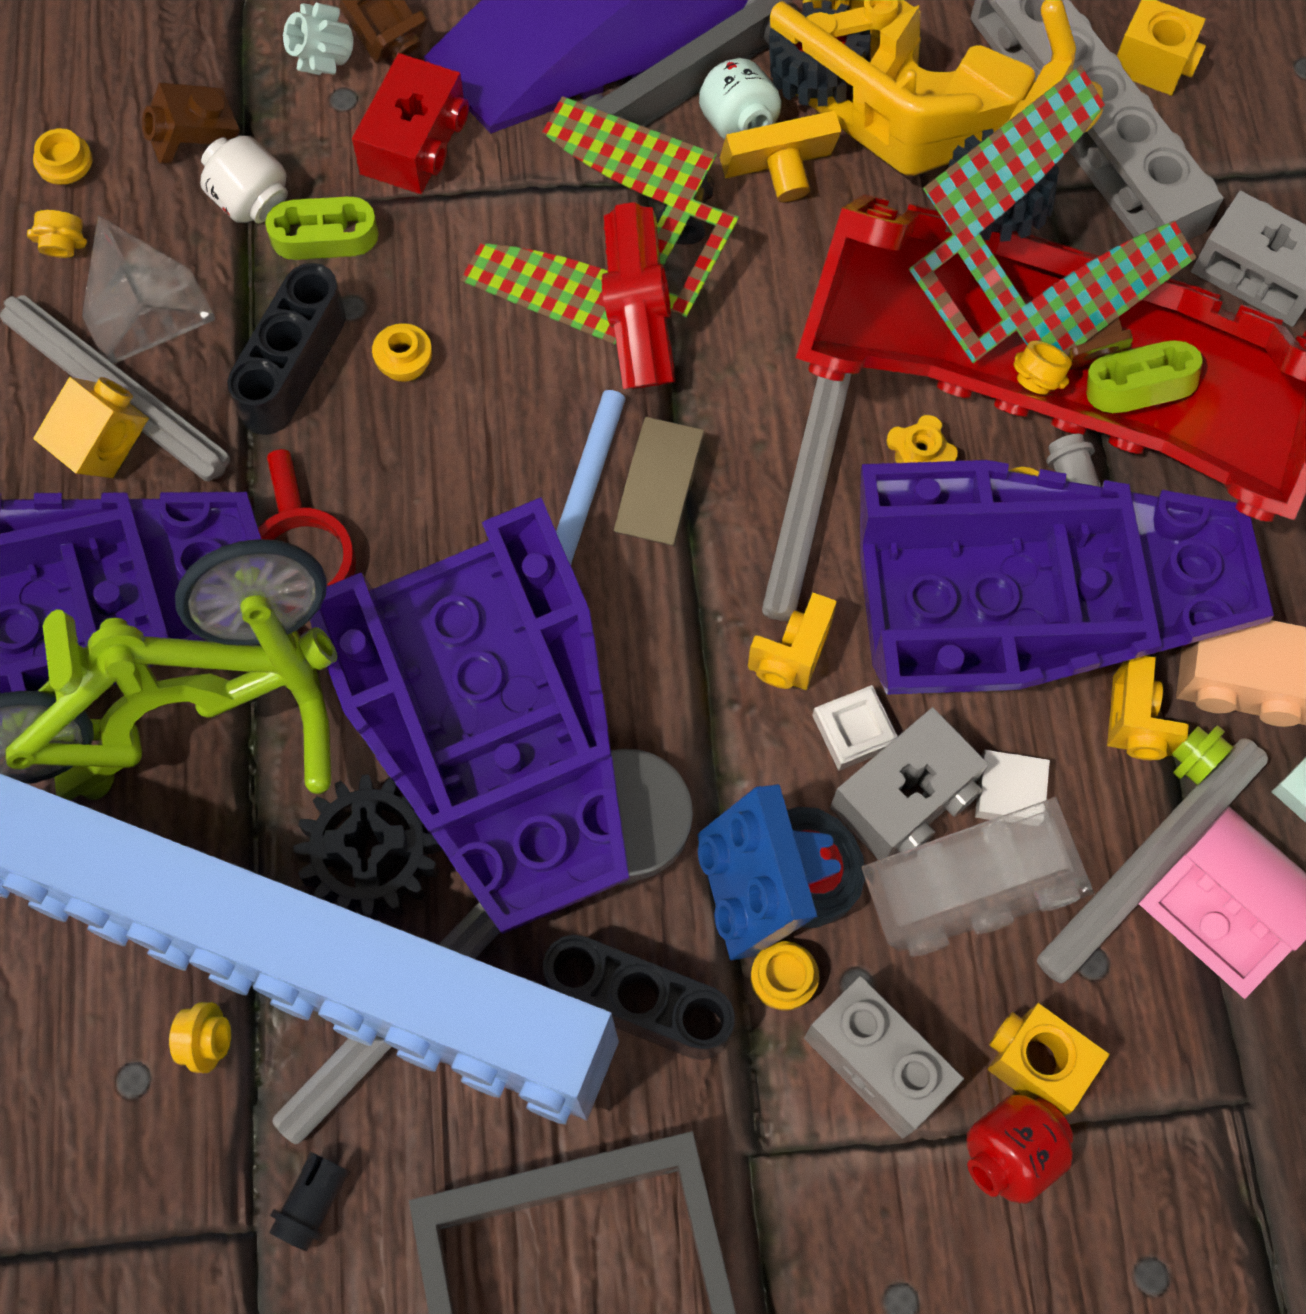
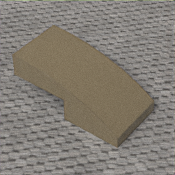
M645 417L614 528L615 533L675 547L688 491L691 490L705 433L704 430Z

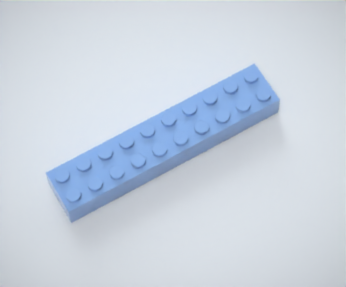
M0 774V897L7 899L10 892L29 900L28 906L44 915L62 922H66L68 917L71 916L88 924L87 930L121 946H126L130 939L148 948L147 954L174 968L185 971L190 963L209 973V980L233 992L247 995L252 985L254 990L272 999L270 1002L272 1006L300 1019L309 1020L313 1010L319 1012L318 1015L335 1024L333 1027L334 1031L359 1043L372 1046L375 1037H381L385 1043L398 1049L396 1054L398 1057L423 1069L435 1072L439 1062L448 1064L453 1071L463 1076L461 1079L462 1083L487 1095L500 1098L504 1088L517 1092L520 1098L528 1102L526 1107L528 1110L554 1122L566 1124L570 1114L586 1121L588 1120L619 1042L611 1012Z

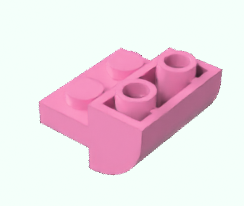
M1229 806L1138 903L1244 999L1292 950L1296 951L1306 940V872Z

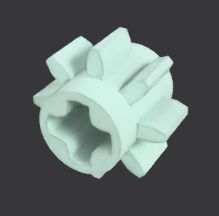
M318 2L314 6L302 3L300 6L301 13L295 12L291 14L285 23L283 31L284 47L288 54L299 57L297 62L298 71L321 75V73L334 75L336 74V65L346 63L352 53L353 34L351 28L346 23L338 22L340 8Z

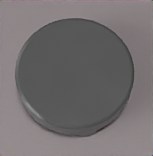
M617 749L612 750L611 753L630 880L619 885H629L637 880L646 879L662 872L678 858L686 846L690 835L693 810L686 783L669 763L646 751Z

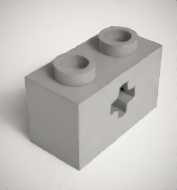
M1240 190L1209 236L1191 272L1267 314L1282 319L1284 323L1293 327L1306 308V225L1273 208L1270 204L1260 201Z
M932 707L838 787L830 809L883 865L898 852L908 859L935 834V831L929 825L945 810L953 817L957 816L980 795L982 789L976 783L988 763ZM916 784L924 790L923 795L917 792L909 798L901 792L902 787L910 789Z
M861 976L810 1026L804 1037L812 1048L902 1139L915 1131L964 1079Z

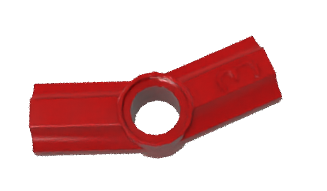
M636 202L615 205L610 213L603 215L608 273L602 274V294L609 325L615 329L623 389L627 390L674 383L675 368L667 319L671 317V302L663 264H660L657 218L653 207H644Z

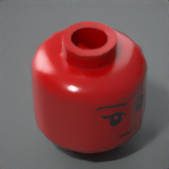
M1010 1095L976 1121L968 1130L967 1150L971 1158L967 1163L968 1171L977 1186L991 1197L1000 1195L1013 1203L1028 1204L1063 1176L1072 1166L1073 1150L1071 1144L1073 1143V1133L1071 1127L1062 1113L1049 1101L1042 1098L1032 1099L1026 1095Z

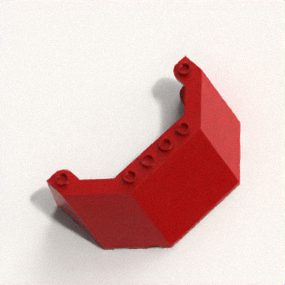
M866 194L841 208L795 357L810 363L808 367L809 372L833 381H844L846 373L858 374L862 368L934 378L939 380L937 388L948 394L970 398L974 391L995 398L993 405L996 408L1017 416L1027 417L1029 411L1033 410L1053 417L1051 425L1072 434L1085 435L1087 428L1110 435L1108 443L1127 452L1143 454L1145 447L1160 451L1225 484L1227 492L1238 500L1235 509L1239 512L1267 522H1272L1276 514L1295 520L1306 495V331L1303 336L1297 335L1295 339L1289 330L1282 326V319L1241 304L1237 314L1221 308L1223 301L1219 300L1220 294L1169 278L1120 315L1119 321L1123 331L1131 330L1133 340L1130 349L1164 341H1181L1195 346L1203 359L1197 390L1190 396L1179 400L1122 413L1103 412L1093 407L1087 398L1088 371L1091 364L1069 370L1066 374L1069 379L1068 385L1064 389L1050 390L1046 395L1034 393L1022 386L1017 380L1019 373L1013 364L1016 354L1024 352L1027 345L1017 330L972 363L909 270L911 266L953 235L936 209L909 204L906 212L897 214L898 210L888 207V200ZM1012 231L1011 241L1000 242V233L997 232L991 233L990 241L984 240L1025 304H1028L1078 268L1099 257V255L1032 234L1021 239L1017 231ZM958 253L933 271L978 338L1002 321V318Z

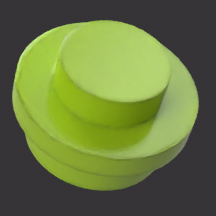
M1217 725L1207 734L1198 726L1188 736V739L1182 742L1172 753L1181 762L1173 773L1179 779L1186 775L1196 785H1199L1233 749V746L1221 737L1225 731Z

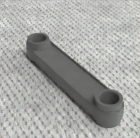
M748 0L742 10L605 97L601 94L592 95L585 99L582 104L646 127L699 93L705 78L717 65L736 58L750 60L769 47L770 29H773L770 27V13L778 2L784 1L797 11L798 6L792 0Z

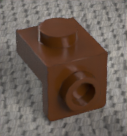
M340 0L338 7L376 64L392 55L394 60L398 53L408 56L422 44L420 37L428 19L422 10L413 14L404 0Z
M159 82L151 105L145 107L142 115L144 137L146 140L151 141L159 163L171 164L180 142L212 144L219 138H226L229 141L237 137L239 133V127L223 88Z

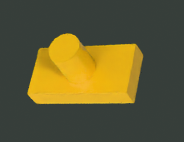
M836 110L726 134L720 154L725 178L769 169L779 202H790L804 197L810 192V187L802 161L832 154L842 132Z

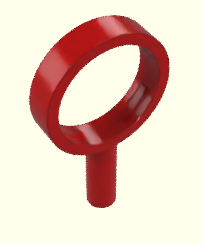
M279 449L270 452L267 455V462L279 513L267 519L258 528L261 539L274 540L280 534L298 527L323 529L335 536L343 546L342 564L336 576L327 586L355 575L356 555L345 527L335 517L324 511L303 508L290 451ZM278 591L280 597L278 607L286 612L298 613L304 606L301 597L308 594L290 595Z

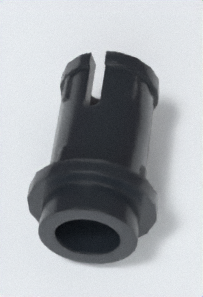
M310 1151L281 1211L277 1209L272 1210L270 1216L276 1220L269 1233L307 1252L314 1239L322 1240L324 1234L318 1230L338 1191L351 1171Z

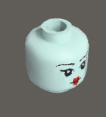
M736 58L717 65L707 75L700 89L699 104L702 112L718 135L724 140L726 134L775 124L780 114L781 98L777 87L764 71L749 59Z

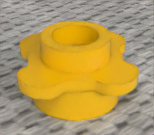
M932 415L921 416L917 424L907 428H892L886 439L887 446L895 451L896 463L956 461L958 454L957 448L953 444L947 443L941 432V421ZM923 443L927 446V450H920L916 445Z

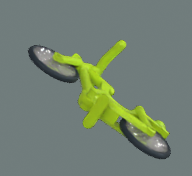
M265 539L239 541L222 546L201 557L189 567L180 579L175 593L176 610L183 624L194 634L209 641L144 636L142 631L136 627L129 626L124 619L110 618L101 623L100 629L91 635L88 644L83 648L78 645L74 618L61 609L52 611L46 617L43 624L49 681L38 691L0 693V774L25 784L38 783L54 778L56 796L69 801L78 795H82L90 800H97L110 790L114 781V773L123 768L134 767L142 759L139 730L134 723L146 712L166 704L191 702L195 704L198 714L210 718L285 686L290 689L298 703L303 723L305 786L311 793H324L331 784L330 724L317 669L322 670L336 662L337 653L330 638L320 628L314 627L301 636L297 632L299 628L310 621L317 613L326 596L327 578L321 564L312 554L296 545L279 540ZM148 664L247 671L248 673L232 680L208 673L157 681ZM116 682L124 696L108 709L102 719H90L84 710ZM93 740L100 741L98 745H91Z

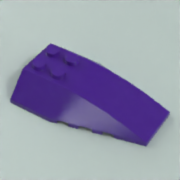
M481 0L424 58L426 62L461 73L463 95L469 102V111L491 134L554 111L562 96L570 98L579 94L583 99H587L592 95L603 93V85L627 76H630L631 79L635 78L742 10L748 0Z
M990 460L862 464L860 562L872 666L887 695L1020 690L1267 623L1274 616L1251 517L1236 510V502L1162 490L1159 497L1131 492L1129 484L1104 480L1102 487L1066 481V473L1043 469L1039 470L1038 476L1008 471V463Z
M127 492L102 493L101 499H63L62 493H34V499L6 500L2 499L0 493V693L38 691L49 681L43 624L46 617L57 609H61L74 618L78 645L83 648L88 644L91 635L100 629L101 623L110 618L124 619L129 626L136 627L142 631L144 636L205 641L206 639L194 634L183 624L176 610L175 593L180 579L189 567L204 555L222 546L239 541L261 539L247 492H161L160 499H129ZM266 554L245 555L230 559L212 567L202 575L195 584L190 597L191 607L195 615L205 624L224 631L244 622L240 608L243 599L236 588L233 575L235 569L243 564H255L261 568L263 579L275 602L279 605L280 597ZM22 705L0 708V733L3 732V715L9 711L18 710Z
M541 497L483 521L482 525L489 541L373 589L364 575L358 573L327 586L322 606L310 620L312 628L318 627L323 630L335 647L337 661L327 666L345 715L363 737L379 763L413 807L414 812L448 856L449 861L502 934L630 880L591 612ZM310 594L301 597L304 605L308 602Z

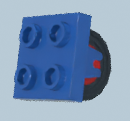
M780 784L755 787L697 834L699 841V863L703 872L708 875L716 905V928L720 936L725 940L730 960L754 957L761 950L767 949L800 927L818 928L836 921L844 916L861 896L866 877L864 860L853 834L836 817L818 808L797 806L787 810Z

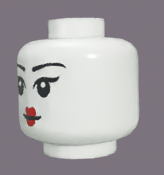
M238 136L229 141L226 138H219L204 152L201 163L205 166L201 174V188L235 222L248 223L254 220L256 223H262L266 221L267 214L274 206L286 200L288 191L285 188L287 178L285 169L253 137Z

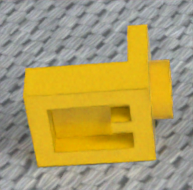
M812 593L805 613L793 611L786 627L782 644L761 636H754L749 650L748 668L755 671L759 679L771 686L782 689H789L795 686L807 690L831 629L837 601Z
M1142 656L1124 661L1113 676L1107 746L1126 749L1127 754L1136 759L1160 760L1166 756H1172V753L1182 742L1188 739L1189 725L1157 719L1162 702L1163 686L1162 682L1154 681L1156 657Z

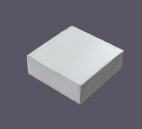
M872 685L815 707L812 714L838 771L875 757L898 737Z
M985 750L981 757L988 765L978 781V786L982 789V792L977 797L975 818L1040 828L1045 822L1050 760Z

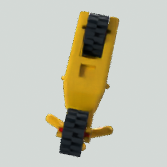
M803 0V12L801 13L786 2L781 1L773 7L770 13V27L773 28L770 29L769 33L770 75L777 89L783 88V97L791 100L796 95L799 99V104L810 105L820 114L836 110L840 128L906 176L923 174L948 164L951 167L1070 74L1074 67L1076 45L1065 6L1061 0H1045L1041 5V16L1051 46L1052 56L1051 62L1043 67L1036 81L1035 72L1029 65L981 45H975L968 49L956 71L932 72L920 68L918 60L919 43L921 41V11H919V5L913 7L905 0ZM1092 82L1102 99L1103 88L1098 83ZM846 90L853 95V103L846 98ZM1103 109L1096 116V118L1093 120V122L1090 124V126L1086 129L1085 132L1090 130L1096 124V122L1102 114ZM1057 163L1013 206L980 232L982 239L990 241L991 233L997 232L1000 233V242L1011 241L1012 231H1017L1022 239L1031 235L1032 226L1039 230L1045 225L1046 216H1051L1054 207L1059 174Z

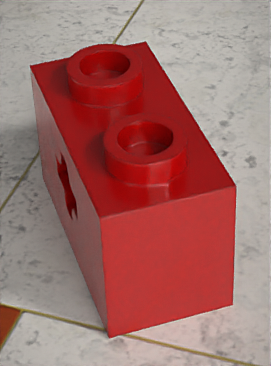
M401 53L397 54L352 137L360 175L422 195L431 175L437 176L441 172L446 159L447 144L453 133H459L463 129L468 117L469 102L463 95L460 72Z

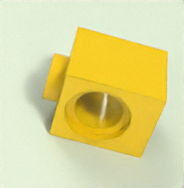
M1141 0L1117 54L1122 68L1132 81L1172 96L1181 74L1192 78L1206 48L1205 44L1197 42L1206 19L1157 0Z
M69 377L33 439L76 474L114 478L149 418L130 403L133 395L118 383L105 377H99L97 382Z
M1038 1003L1025 1013L1022 1018L1012 1011L1004 1020L989 1043V1046L995 1049L998 1054L987 1070L1019 1094L1026 1095L1032 1099L1042 1098L1047 1100L1063 1116H1066L1073 1112L1110 1054ZM1029 1042H1041L1051 1049L1056 1061L1053 1075L1041 1074L1030 1065L1026 1054Z

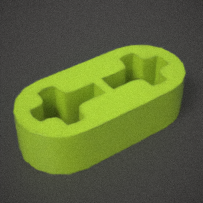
M359 197L297 199L280 202L269 211L265 221L272 248L278 255L292 260L362 255L374 247L379 235L373 208L367 201ZM358 221L355 231L344 232L347 228V222ZM291 225H301L297 229V235H286L290 232Z
M1164 341L1097 358L1091 364L1088 371L1086 392L1088 401L1093 407L1103 412L1122 413L1190 396L1197 390L1203 362L1202 355L1195 346L1186 342Z

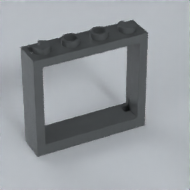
M693 1131L409 1200L429 1314H455L440 1230L674 1172L679 1173L711 1314H736Z

